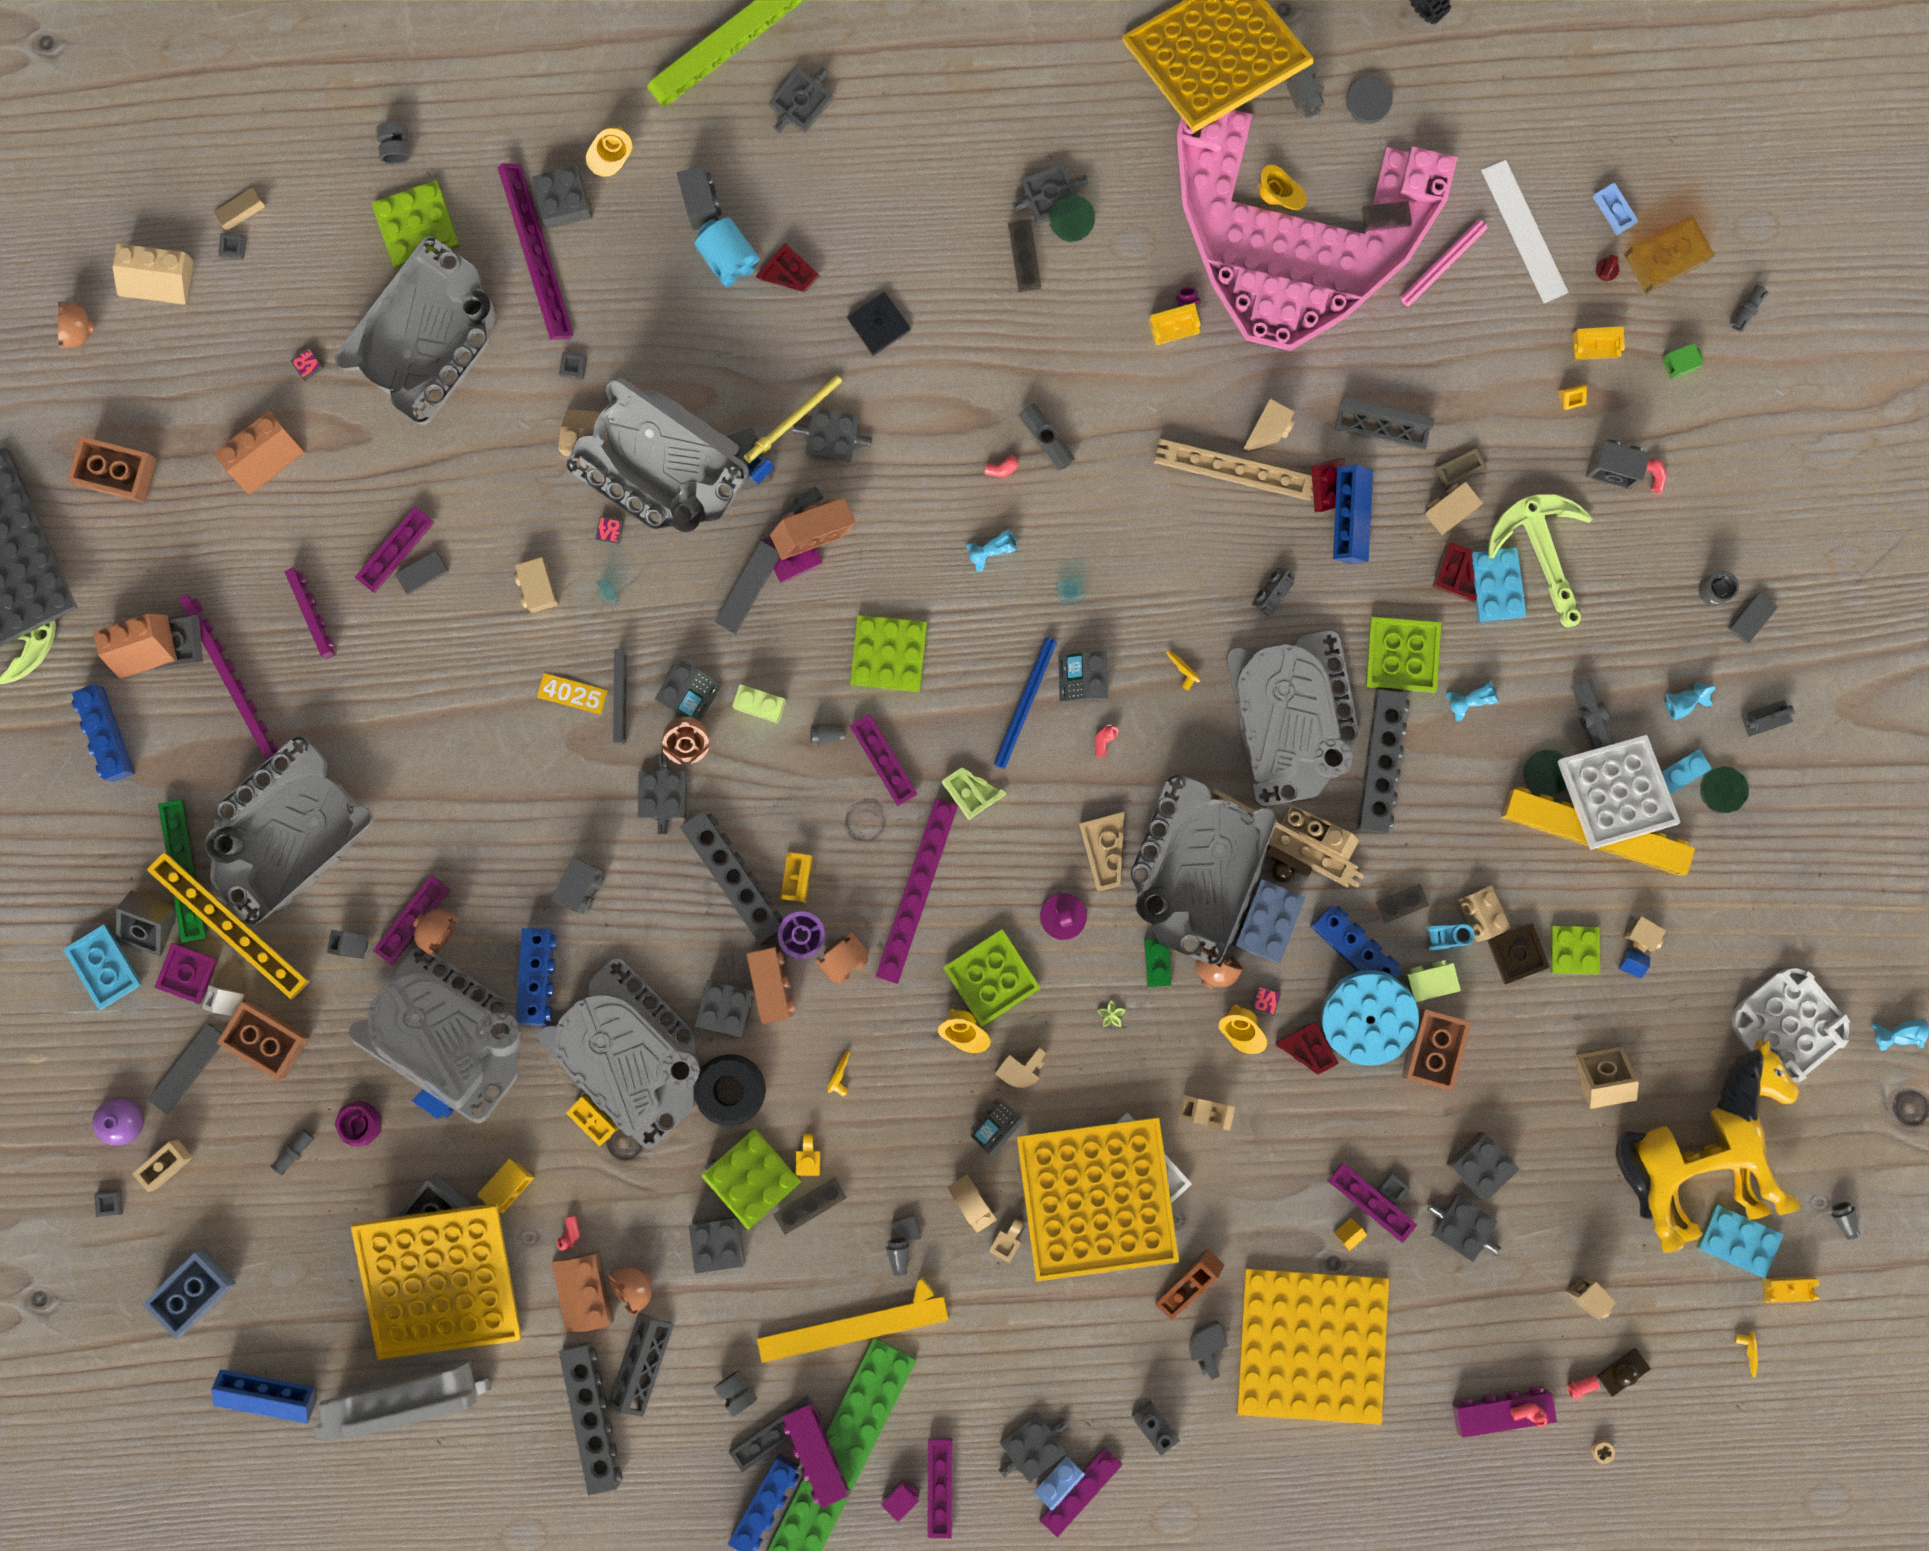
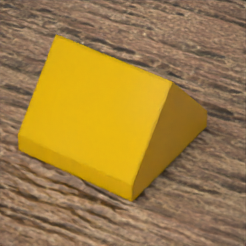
M1586 384L1558 391L1564 410L1586 405Z
M1352 1217L1333 1232L1349 1251L1367 1236Z
M919 1277L917 1280L914 1304H919L934 1296V1291L923 1277Z

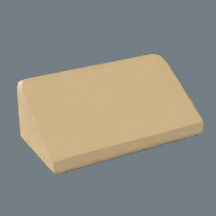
M251 187L214 211L222 227L229 231L266 206L254 188Z

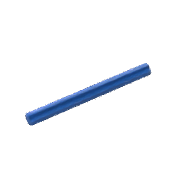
M1046 637L994 761V765L1005 769L1057 644V641L1052 638Z

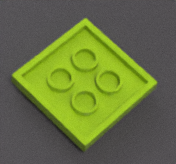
M437 180L371 203L395 269L402 267L421 241L427 237L436 238L450 249L460 247ZM427 246L429 252L432 251L436 255L440 254L434 246Z
M857 615L850 685L920 692L927 622Z
M1371 617L1365 687L1436 693L1441 622Z
M1003 929L943 967L981 1027L1041 989Z
M755 1128L701 1175L748 1230L801 1183L800 1179Z

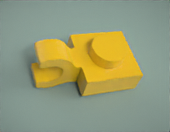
M814 1134L803 1135V1150L796 1151V1175L820 1176V1150H813Z

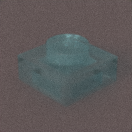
M1078 576L1055 584L1062 606L1085 600Z
M605 577L597 581L600 588L596 591L603 602L608 601L613 605L620 601Z

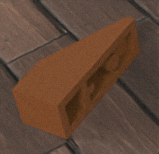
M1206 1249L1156 1301L1155 1305L1173 1321L1219 1278L1224 1264L1212 1252Z

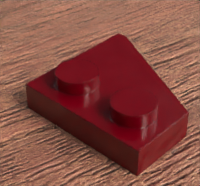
M786 243L756 275L759 280L803 293L820 276Z
M1336 458L1311 465L1315 512H1324L1335 508L1337 467L1345 465V458Z
M1452 542L1447 543L1432 586L1470 602H1476L1477 594H1474L1473 585L1475 575L1472 568V550Z
M1316 1021L1275 1043L1278 1048L1290 1054L1317 1075L1339 1064Z

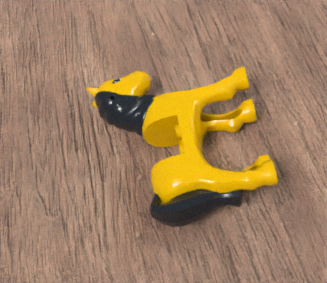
M1759 1039L1753 1051L1737 1057L1735 1063L1728 1068V1074L1720 1092L1721 1099L1717 1102V1108L1710 1111L1711 1123L1719 1143L1718 1146L1716 1143L1703 1146V1151L1694 1153L1693 1151H1688L1681 1154L1667 1126L1653 1129L1647 1133L1624 1132L1617 1142L1615 1151L1617 1164L1625 1180L1639 1198L1640 1216L1644 1219H1653L1654 1231L1660 1239L1663 1253L1682 1249L1686 1246L1685 1242L1703 1236L1700 1226L1691 1222L1683 1212L1678 1199L1679 1184L1696 1174L1712 1170L1732 1169L1734 1176L1732 1195L1736 1202L1745 1206L1749 1220L1759 1219L1772 1214L1769 1204L1758 1199L1753 1193L1750 1184V1171L1758 1180L1762 1198L1770 1200L1775 1204L1778 1215L1792 1213L1801 1209L1797 1197L1784 1192L1778 1185L1766 1156L1764 1130L1759 1119L1760 1095L1770 1096L1782 1104H1792L1796 1101L1799 1094L1798 1085L1785 1070L1781 1053L1776 1049L1770 1048L1769 1040L1763 1043Z

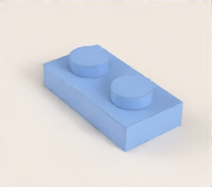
M1615 183L1594 194L1595 202L1616 235L1639 222Z
M1066 1456L1034 1493L1049 1509L1054 1510L1083 1478L1085 1473Z

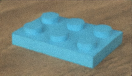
M1517 547L1499 549L1493 559L1488 557V551L1472 552V568L1475 575L1473 585L1474 594H1477L1475 603L1478 623L1526 617Z
M103 924L63 949L98 1010L106 1008L143 985L107 924Z
M1715 1204L1704 1228L1703 1236L1700 1238L1696 1248L1755 1275L1766 1278L1784 1235Z

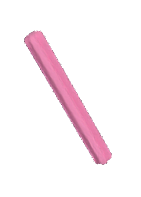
M1477 220L1401 296V302L1407 307L1410 306L1487 229V225L1482 220Z

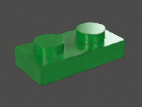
M1158 939L1144 940L1147 987L1172 986L1169 948L1160 944Z

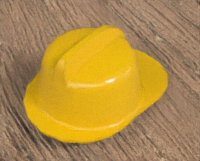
M620 126L603 129L596 136L587 151L586 164L589 170L601 177L616 174L631 153L632 141L629 135L622 131Z
M1267 165L1263 168L1258 188L1260 196L1266 203L1283 205L1292 210H1299L1305 206L1307 202L1305 191L1283 169L1276 165Z
M1235 1004L1228 1014L1219 1021V1029L1239 1051L1247 1054H1258L1265 1050L1267 1038L1258 1027L1257 1017L1251 1010L1240 1008Z
M951 1008L945 1021L939 1025V1035L965 1052L981 1053L990 1046L991 1040L989 1035L977 1026L975 1017L968 1011H957Z

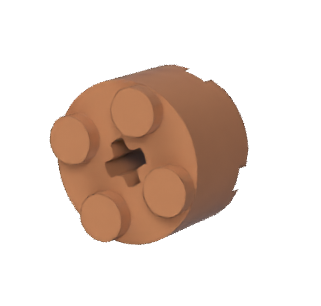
M852 931L848 932V938L843 935L824 950L825 955L823 959L819 956L815 959V962L832 983L842 984L850 977L851 970L855 967L859 970L869 962V951Z

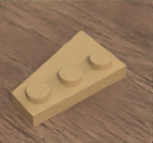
M1124 812L1079 824L1097 892L1119 887L1121 884Z

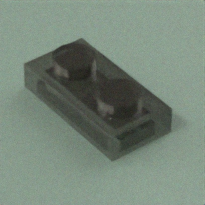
M1409 201L1362 207L1364 232L1408 227L1412 224Z
M1421 884L1376 901L1385 924L1429 906Z

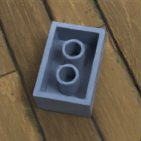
M1262 879L1258 880L1233 946L1276 964L1281 963L1306 897Z
M203 1249L194 1252L142 1305L176 1339L185 1335L236 1282Z

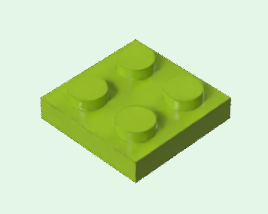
M1550 926V973L1600 974V927Z

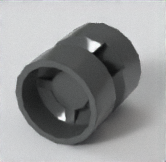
M400 122L379 124L376 127L377 140L381 143L378 147L380 161L388 164L408 161L410 159L409 145L406 143L408 140L407 126Z
M1728 571L1716 572L1704 579L1699 586L1700 598L1710 606L1721 605L1731 600L1739 591L1737 578Z
M740 1370L732 1373L714 1387L719 1398L726 1400L725 1407L732 1417L745 1410L758 1399L752 1388L745 1386L747 1380Z

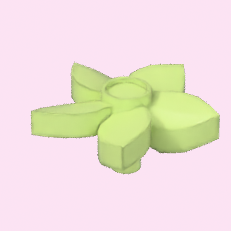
M1112 1000L1108 1003L1107 1009L1098 1010L1097 1012L1105 1017L1103 1028L1109 1026L1111 1022L1113 1025L1121 1027L1119 1017L1126 1010L1122 1008L1115 1010V1004Z

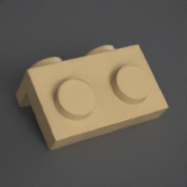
M1492 885L1458 899L1468 925L1474 930V938L1477 943L1511 929Z

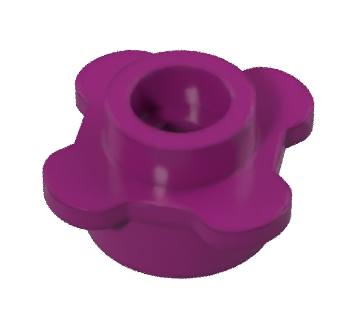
M1192 287L1180 289L1178 295H1176V300L1179 301L1178 306L1181 307L1192 303L1199 304L1201 300L1197 297L1198 292Z

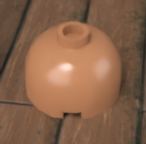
M58 301V308H63V310L58 309V341H63L59 342L58 348L71 349L82 346L87 341L88 334H93V320L88 319L87 312L78 304Z
M683 716L672 720L665 727L662 736L664 754L678 764H682V761H690L691 764L701 760L709 748V737L706 727L693 717Z
M433 909L425 915L420 914L413 924L416 927L414 940L418 948L431 957L436 956L433 951L436 949L440 952L455 930L451 927L453 921L458 924L459 917L444 909Z
M1203 946L1198 953L1200 957L1201 952L1210 955L1209 960L1219 956V953L1216 952V947L1209 950ZM1224 955L1222 961L1214 965L1196 959L1195 969L1202 978L1201 983L1213 989L1215 986L1224 988L1234 984L1242 974L1244 966L1233 956L1228 958Z
M622 1266L608 1274V1281L619 1301L622 1300L625 1304H628L624 1308L632 1316L647 1306L651 1299L652 1290L650 1284L653 1281L646 1271L641 1272L633 1266Z

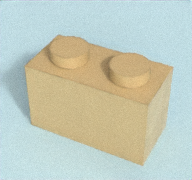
M1467 482L1461 486L1456 483L1446 491L1448 496L1442 500L1438 497L1428 505L1430 509L1425 515L1442 536L1483 504Z
M542 557L515 565L517 572L514 573V578L517 586L522 588L523 594L520 595V599L524 608H528L531 613H535L559 605L547 563Z
M179 1140L170 1141L132 1174L147 1192L157 1190L194 1157Z
M1583 1276L1567 1291L1587 1314L1598 1320L1608 1317L1614 1310L1612 1307L1616 1302L1596 1281L1586 1276Z

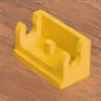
M1195 303L1153 314L1149 317L1148 322L1155 346L1200 333L1199 327L1201 325Z
M1624 326L1577 329L1572 334L1574 360L1621 357V351L1625 349Z
M789 852L786 856L780 899L806 903L813 856Z
M587 1093L566 1112L599 1147L619 1129L613 1122V1119L604 1110H601Z
M508 1159L477 1195L486 1204L497 1203L499 1213L503 1214L535 1177L520 1163H515L512 1159Z
M1811 1276L1762 1278L1763 1301L1765 1303L1813 1301L1819 1299V1295L1815 1294L1814 1289L1819 1286V1279Z

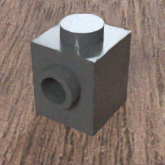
M331 930L327 953L364 959L368 948V935Z

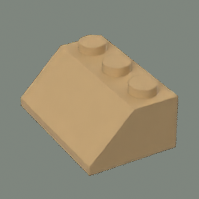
M116 243L113 271L117 295L120 297L187 305L194 260L185 252Z

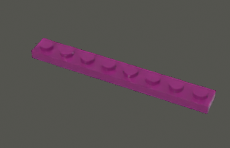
M502 163L497 168L550 340L570 339L574 335L521 164Z
M188 594L179 597L188 616L199 615L201 641L267 761L279 749L274 740L269 741L266 735L269 732L266 724L262 719L258 720L255 712L258 710L251 699L247 700L244 694L247 690L241 679L237 680L233 672L236 669L229 658L225 659L222 653L225 649L218 638L214 639L211 633L214 631V628L208 618L204 619L200 611L203 608L198 599H193Z
M938 798L935 799L875 977L896 984L899 983L958 808L956 804Z

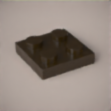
M1533 923L1487 940L1504 984L1550 968Z

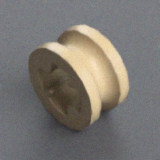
M1599 1439L1593 1443L1591 1452L1599 1463L1607 1464L1614 1459L1615 1450L1608 1441ZM1604 1446H1607L1606 1449L1609 1453L1600 1457L1601 1455L1597 1452L1598 1449L1601 1450Z

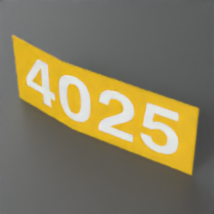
M543 673L537 698L601 715L608 690Z

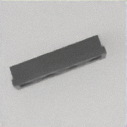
M1343 398L1339 406L1334 430L1425 450L1435 418ZM1343 413L1353 415L1357 423L1351 427L1341 425ZM1368 419L1375 420L1380 428L1374 432L1367 431L1363 422ZM1391 424L1398 425L1402 434L1397 437L1390 436L1386 427ZM1414 429L1424 431L1422 443L1413 441L1408 433Z
M638 1313L608 1406L621 1414L644 1416L674 1326L673 1323L654 1319L644 1313ZM657 1326L664 1327L662 1336L655 1339L654 1334ZM654 1349L656 1352L655 1357L648 1363L646 1360L647 1355ZM647 1372V1381L640 1386L639 1379ZM639 1396L638 1408H630L632 1400Z

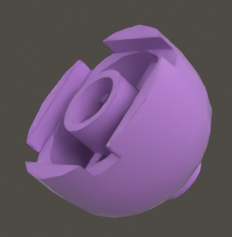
M798 911L791 913L783 919L779 926L777 937L779 945L785 953L794 958L804 959L812 957L819 952L824 944L825 930L818 917L809 912Z
M114 1098L102 1103L95 1111L92 1119V1128L96 1137L102 1142L113 1146L125 1145L134 1141L141 1134L144 1126L142 1110L134 1101L127 1098Z

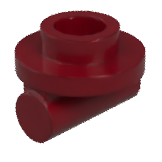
M1610 255L1609 258H1604L1597 263L1595 271L1599 279L1612 281L1619 274L1617 256Z

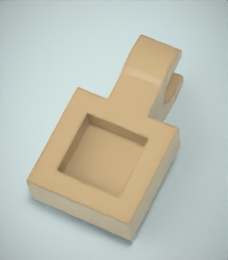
M1015 1218L1007 1233L1000 1229L989 1252L1010 1263L1021 1244V1241L1016 1237L1023 1226V1222Z

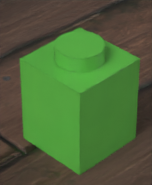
M1695 343L1669 352L1662 358L1670 379L1693 372L1703 365V354L1696 347Z

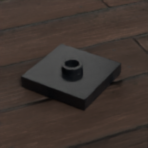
M885 291L847 317L848 322L872 356H875L911 331V328Z

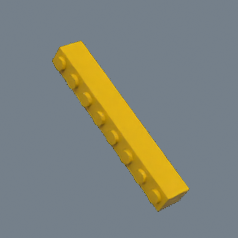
M1517 787V790L1513 789L1508 792L1501 818L1589 846L1572 803L1562 802V804L1553 802V797L1540 794L1539 797L1531 795V790ZM1657 831L1652 832V834L1647 833L1596 848L1678 876L1688 874L1695 851L1694 847L1688 846V841L1677 838L1672 841L1666 839V834Z
M163 852L147 869L149 873L290 999H294L310 982L170 855Z

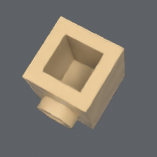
M1642 916L1634 917L1623 937L1633 942L1632 947L1645 953L1646 951L1658 950L1665 941L1663 936L1666 930Z

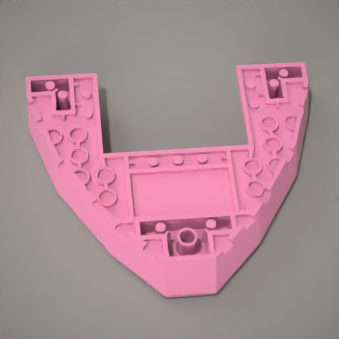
M1232 110L1194 133L1181 117L1176 139L1182 208L1209 281L1245 340L1288 351L1297 348L1346 319L1409 262L1447 202L1458 158L1412 146L1410 152L1387 147L1366 231L1363 234L1232 202L1253 114Z

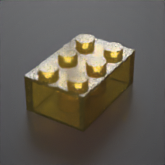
M1693 215L1636 243L1624 254L1645 294L1706 264L1715 255Z

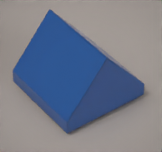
M761 454L751 463L747 464L748 476L757 485L774 469L771 462Z
M1627 947L1619 969L1642 978L1650 968V956Z

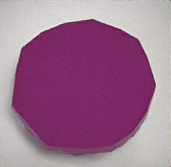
M359 1100L340 1109L335 1127L344 1143L351 1146L369 1145L381 1133V1115L369 1103Z

